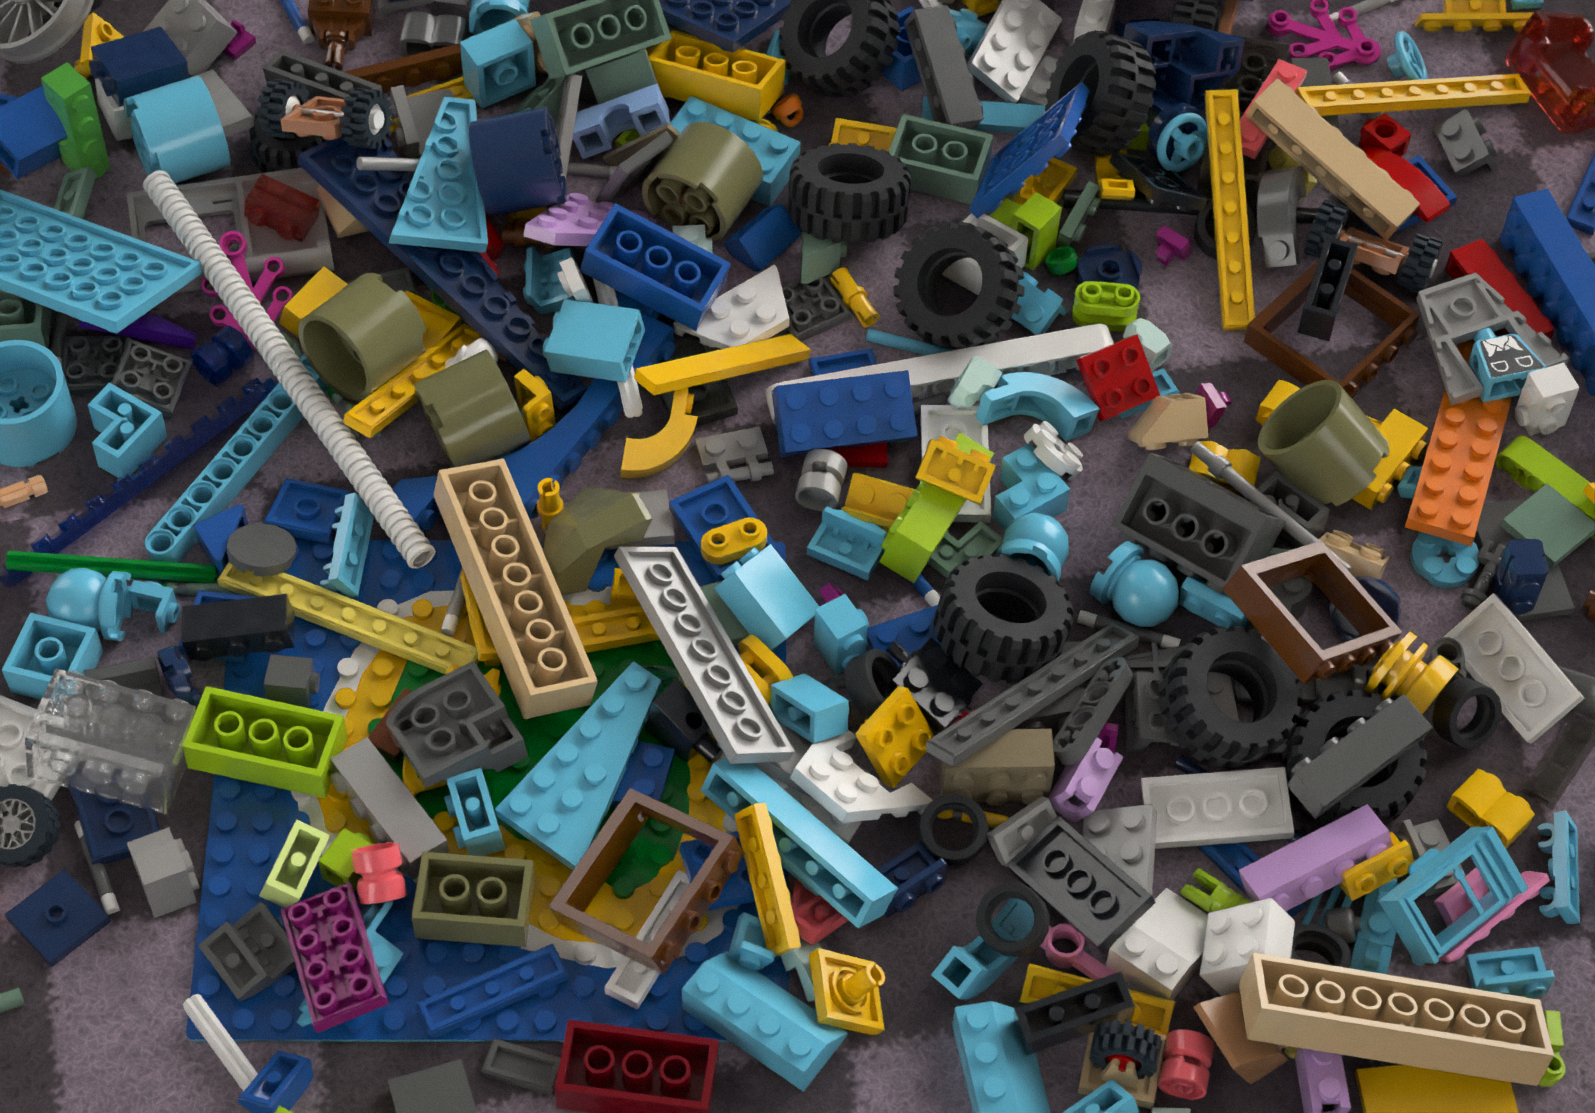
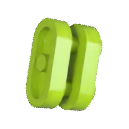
M1096 281L1083 282L1075 291L1072 319L1079 327L1104 324L1108 327L1109 331H1125L1126 325L1137 319L1140 294L1135 287L1128 284Z

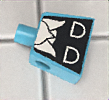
M1484 328L1479 330L1474 336L1475 343L1468 365L1483 386L1480 396L1482 402L1521 395L1528 373L1547 368L1516 334L1496 337L1490 328Z

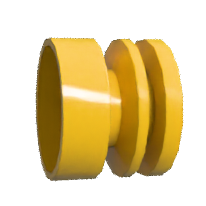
M1409 632L1403 639L1393 643L1372 669L1364 690L1369 694L1373 693L1382 683L1387 688L1382 693L1380 701L1383 702L1394 694L1399 697L1405 694L1423 715L1458 671V668L1441 655L1435 657L1429 664H1425L1422 659L1428 649V645L1423 643L1414 654L1411 653L1408 649L1414 643L1417 636Z

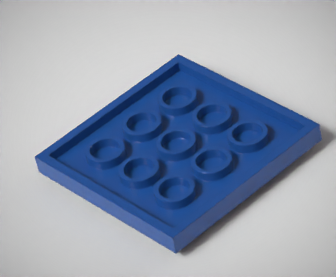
M1080 82L993 155L969 208V211L977 219L985 212H988V214L993 213L1002 204V198L1008 193L1012 196L1015 195L1025 185V179L1030 175L1038 176L1048 166L1049 163L1047 161L1053 156L1059 158L1069 150L1072 145L1070 140L1077 133L1075 127L1082 120L1081 113L1088 105L1086 100L1090 90L1083 82Z

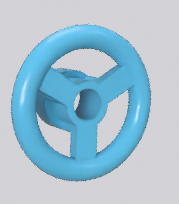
M1397 32L1394 36L1396 53L1387 57V62L1393 76L1396 79L1405 75L1409 80L1428 79L1425 63L1415 42L1406 32Z
M1183 113L1173 118L1164 127L1157 143L1158 161L1164 169L1181 172L1192 167L1201 158L1208 142L1205 120L1195 113ZM1186 122H1192L1196 124L1198 130L1186 134L1182 133L1178 126ZM1170 136L1174 139L1175 148L1171 160L1166 155V146Z

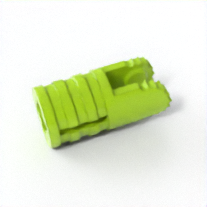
M1197 868L1193 878L1200 886L1212 893L1211 896L1189 884L1185 885L1180 891L1183 897L1209 913L1253 902L1250 899L1244 898L1240 893H1236L1232 888H1228L1226 884L1201 868Z

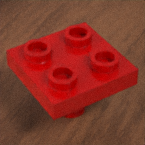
M1138 334L1129 336L1076 359L1090 398L1099 408L1097 414L1099 421L1111 418L1153 400L1157 396H1161Z

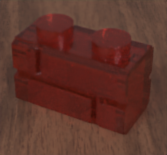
M264 174L260 175L244 203V216L252 224L258 227L265 225L276 230L278 235L286 240L295 239L303 242L308 235L310 228L313 227L319 216L320 210L319 199Z

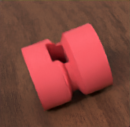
M379 843L363 846L351 851L354 872L363 876L357 881L358 885L356 886L360 904L388 902L407 895L405 878L402 873L396 871L402 864L399 843Z
M1180 1029L1168 1033L1163 1053L1165 1061L1162 1062L1158 1079L1159 1089L1167 1095L1189 1100L1205 1097L1210 1075L1208 1068L1211 1067L1215 1048L1213 1040L1207 1035L1192 1030Z

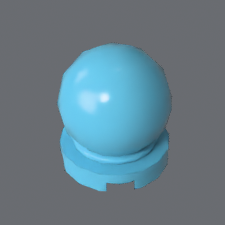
M470 0V33L473 32L474 35H478L500 24L509 22L519 15L527 14L530 0Z
M1035 512L1017 517L1006 529L1002 545L998 548L995 557L1003 554L1009 555L1010 559L1017 560L1018 557L1027 560L1029 565L1034 567L1035 565L1040 566L1045 570L1046 575H1053L1059 581L1062 573L1061 568L1069 555L1068 534L1052 516Z
M1126 541L1109 555L1108 558L1113 562L1104 575L1099 571L1096 573L1089 593L1101 604H1107L1112 600L1115 611L1128 623L1140 627L1158 625L1166 621L1178 606L1179 590L1177 579L1166 565L1153 559L1143 560V548L1130 541Z
M87 568L69 569L60 574L50 586L46 598L48 616L96 628V631H101L103 638L106 640L122 641L126 636L125 631H120L124 617L131 618L133 612V605L129 594L131 586H127L126 580H130L131 574L112 571L106 579L101 573Z

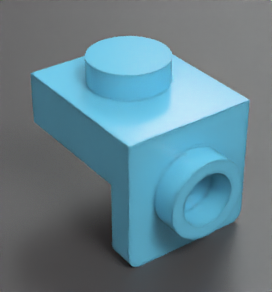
M133 580L129 589L133 608L155 613L159 632L166 634L170 623L175 624L180 614V604L176 601L173 588L162 586L153 581L141 582Z
M744 912L738 917L728 957L738 960L740 966L750 970L763 969L774 961L775 953L766 948L760 919Z

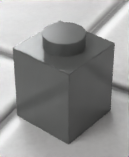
M270 654L263 683L266 698L291 705L310 707L312 694H318L320 687V673H315L313 658Z

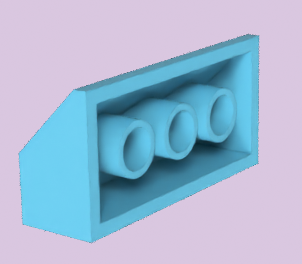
M728 951L704 961L682 988V1009L804 1091L848 1036V1032L842 1028L818 1023L817 1012L756 970L740 966L738 960L728 957Z
M993 1001L955 1007L952 1026L973 1113H1051L1036 1052L1026 1055L1014 1023V1008Z

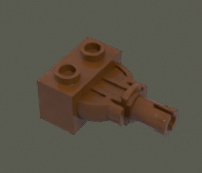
M309 0L308 16L311 32L317 35L320 49H325V45H327L323 65L333 68V65H336L335 69L342 71L344 54H347V42L349 50L353 51L355 49V42L362 36H372L375 18L373 0Z

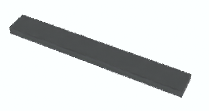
M1113 622L928 740L926 752L955 767L1094 676L1099 667L1107 660L1123 657L1137 648L1139 636Z

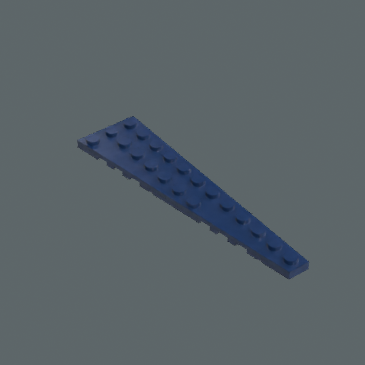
M342 133L340 138L327 140L299 154L297 164L474 330L486 339L519 372L525 369L533 377L539 376L551 391L552 401L555 406L563 410L582 398L587 387L577 375L550 371L547 359L543 356V344L547 337L540 336L534 328L535 322L528 314L524 315L516 306V298L511 292L506 293L498 283L499 277L479 252L389 243L392 230L396 224L413 176L409 171L358 170L357 168L358 157L398 158L392 151L393 145L388 139L380 148L356 147L349 145L348 141H345L343 138L346 133Z

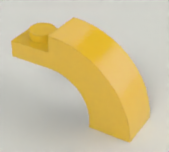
M689 387L674 391L670 419L659 433L644 439L626 437L620 478H641L654 475L669 468L684 454L694 435L698 416L685 414H691L694 394L688 393Z

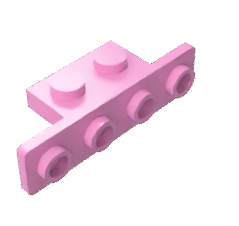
M1477 867L1465 876L1477 900H1480L1490 892ZM1533 871L1521 873L1528 889L1524 893H1519L1438 959L1445 962H1453L1460 959L1465 954L1464 950L1475 941L1487 937L1490 934L1491 928L1500 921L1514 915L1515 909L1523 902L1536 897L1541 891L1540 888L1550 881L1547 873ZM1457 882L1434 901L1447 927L1473 907L1460 882Z

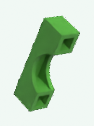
M66 62L41 78L46 100L58 115L67 134L65 139L58 142L62 162L72 172L89 166L97 174L96 178H99L110 168V163L91 84Z

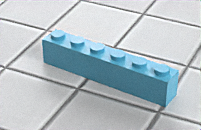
M727 757L713 763L700 789L703 794L734 821V814L753 804L766 803L782 863L857 928L884 915L898 889L892 882L753 763L730 764Z

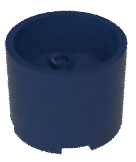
M547 107L470 122L469 140L473 166L480 195L489 217L567 202L566 178L561 176V173H563L561 149L552 116L547 114Z

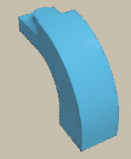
M1015 372L1001 375L997 388L989 389L983 393L975 417L982 425H986L1012 415L1032 416L1050 423L1065 441H1069L1092 430L1099 408L1079 389L1060 379L1039 373Z
M1010 898L991 924L999 938L1005 941H1018L1030 933L1034 925V914L1027 902L1019 898ZM979 935L974 941L964 947L953 946L931 976L958 999L967 1000L986 990L1019 957L1005 956L994 951Z

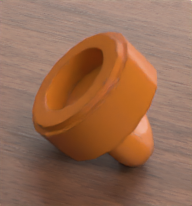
M794 93L784 97L771 108V112L776 120H780L786 127H794L799 124L804 114L801 107L802 102L797 94ZM796 111L795 117L789 120L787 116Z

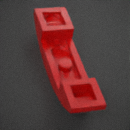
M1360 145L1358 147L1379 168L1386 170L1397 184L1411 192L1420 203L1413 212L1414 215L1428 223L1450 209V202L1439 188L1407 160L1379 147Z

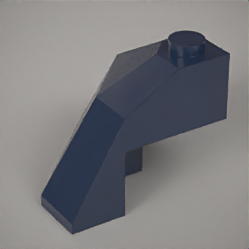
M1144 21L1126 24L1124 38L1141 44L1147 50L1152 59L1151 63L1155 67L1156 74L1153 76V79L1156 81V89L1152 94L1154 101L1152 107H1149L1148 119L1146 121L1149 129L1155 117L1164 108L1169 107L1172 109L1175 106H1179L1176 103L1184 102L1203 111L1206 108V90H1216L1227 77L1232 78L1239 71L1245 39L1182 23Z

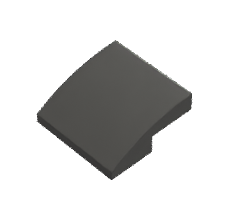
M262 901L235 924L231 925L226 921L198 945L239 1001H243L264 990L296 968L286 930Z

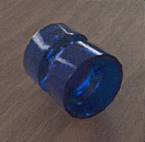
M230 325L225 326L214 334L211 338L212 343L204 342L190 353L195 369L215 387L232 376V369L240 370L254 358L253 351L247 340L238 330Z

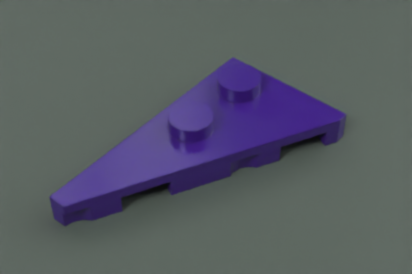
M150 311L117 333V335L188 349H194L196 334ZM79 320V327L116 334Z

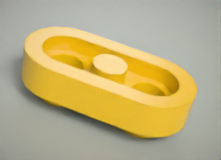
M744 518L711 529L701 539V554L707 562L721 565L742 558L755 547L758 551H761L767 543V528L762 521L756 518ZM717 541L723 542L722 544H714Z

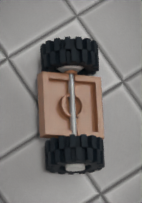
M272 79L273 81H268L266 83L267 87H263L261 90L264 96H259L258 102H261V107H257V113H261L258 122L263 124L261 129L268 136L293 139L299 136L318 135L322 136L323 139L333 140L340 138L342 133H346L343 138L345 141H348L349 145L376 149L382 147V144L387 142L386 136H390L392 132L389 130V125L393 126L394 120H390V116L394 115L393 109H389L392 102L390 99H387L388 95L380 90L355 88V90L349 92L350 96H346L345 99L315 96L309 100L306 98L310 94L308 90H304L306 87L304 84L298 81Z
M1326 199L1323 200L1311 226L1312 228L1304 249L1305 254L1320 258L1327 236L1358 244L1353 264H1359L1360 262L1372 266L1371 269L1383 275L1396 274L1403 264L1404 267L1398 287L1416 294L1427 288L1436 268L1443 241L1418 233L1410 249L1349 227L1346 231L1343 228L1347 221L1349 208Z

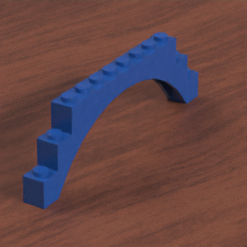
M615 290L619 307L639 309L645 327L644 335L633 362L634 372L636 368L654 365L655 362L658 364L662 359L665 361L669 360L675 350L673 328L657 320L660 314L658 311ZM595 378L578 404L550 431L521 450L501 458L507 464L530 520L539 516L536 504L539 499L538 483L542 479L553 478L552 484L557 480L561 488L564 479L570 472L573 473L579 468L585 454L598 445L601 435L606 429L614 426L623 410L617 381ZM637 382L638 389L640 390L642 385ZM437 476L401 479L392 489L403 503V507L408 510V514L413 517L414 522L418 524L419 529L423 532L424 530H430L434 526L437 516L442 518L433 496Z

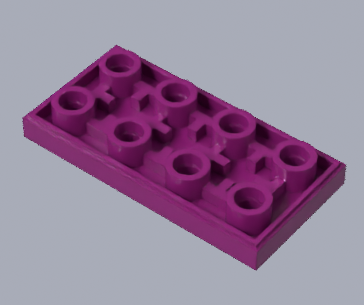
M350 882L280 910L311 1021L317 1033L389 1004L357 897Z

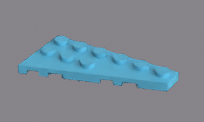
M453 97L443 98L396 224L392 230L389 243L486 252L488 239L485 207L476 180L469 140V124L472 121H477L475 100Z
M633 661L495 808L496 816L568 868L574 870L597 837L601 822L608 813L626 771V764L631 753L635 750L644 723L647 722L652 701L657 698L660 692L661 679Z

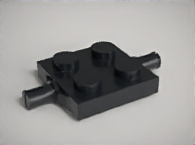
M932 637L919 650L911 654L898 644L896 640L885 650L901 664L897 675L887 686L892 691L898 686L908 688L926 721L939 733L951 721L956 720L958 717L961 718V713L973 711L968 706L971 703L972 696L983 683L970 674V671L965 667L960 668L956 665L951 655L947 656L941 645Z

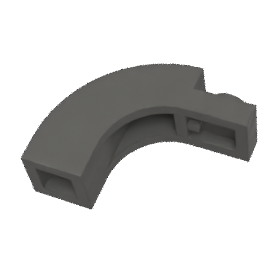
M1302 166L1268 170L1261 179L1257 199L1258 237H1262L1266 268L1300 264L1296 232V208L1299 199L1307 197Z

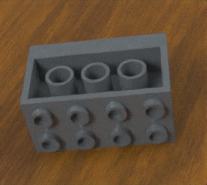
M1149 453L1111 526L1121 531L1119 535L1121 539L1130 541L1135 545L1139 544L1146 548L1150 547L1147 552L1150 555L1164 562L1168 560L1174 564L1179 563L1176 568L1177 570L1192 578L1208 579L1206 586L1224 594L1225 592L1222 588L1241 565L1267 558L1286 521L1170 458Z

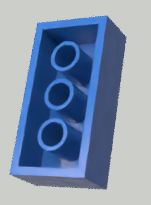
M615 203L586 248L580 272L697 331L722 289L731 263Z
M908 370L779 385L771 391L780 457L804 455L815 449L838 450L910 442L917 437Z

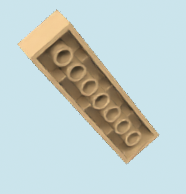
M498 459L439 470L433 496L523 718L528 719L591 705L598 680L505 460Z
M1252 953L1239 982L1248 1040L1538 1086L1554 1057L1541 1002L1538 999L1259 953Z

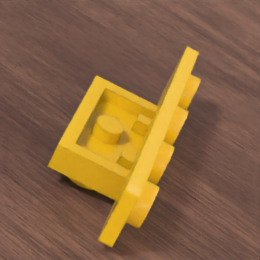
M1443 0L1444 13H1422L1415 20V27H1424L1426 32L1440 31L1442 27H1454V31L1464 32L1471 30L1472 27L1483 26L1484 31H1498L1502 29V26H1513L1514 31H1527L1532 29V26H1535L1541 17L1540 13H1506V0Z

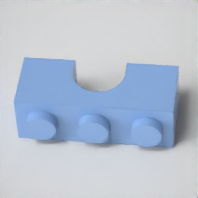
M658 84L576 112L572 138L582 159L612 149V140L626 130L636 129L641 137L667 123L670 124L669 109Z

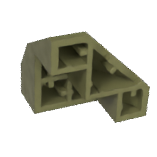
M593 486L585 487L549 522L541 541V548L561 595L587 590L605 547L642 542L652 518L639 493H624L621 490L598 489V487Z

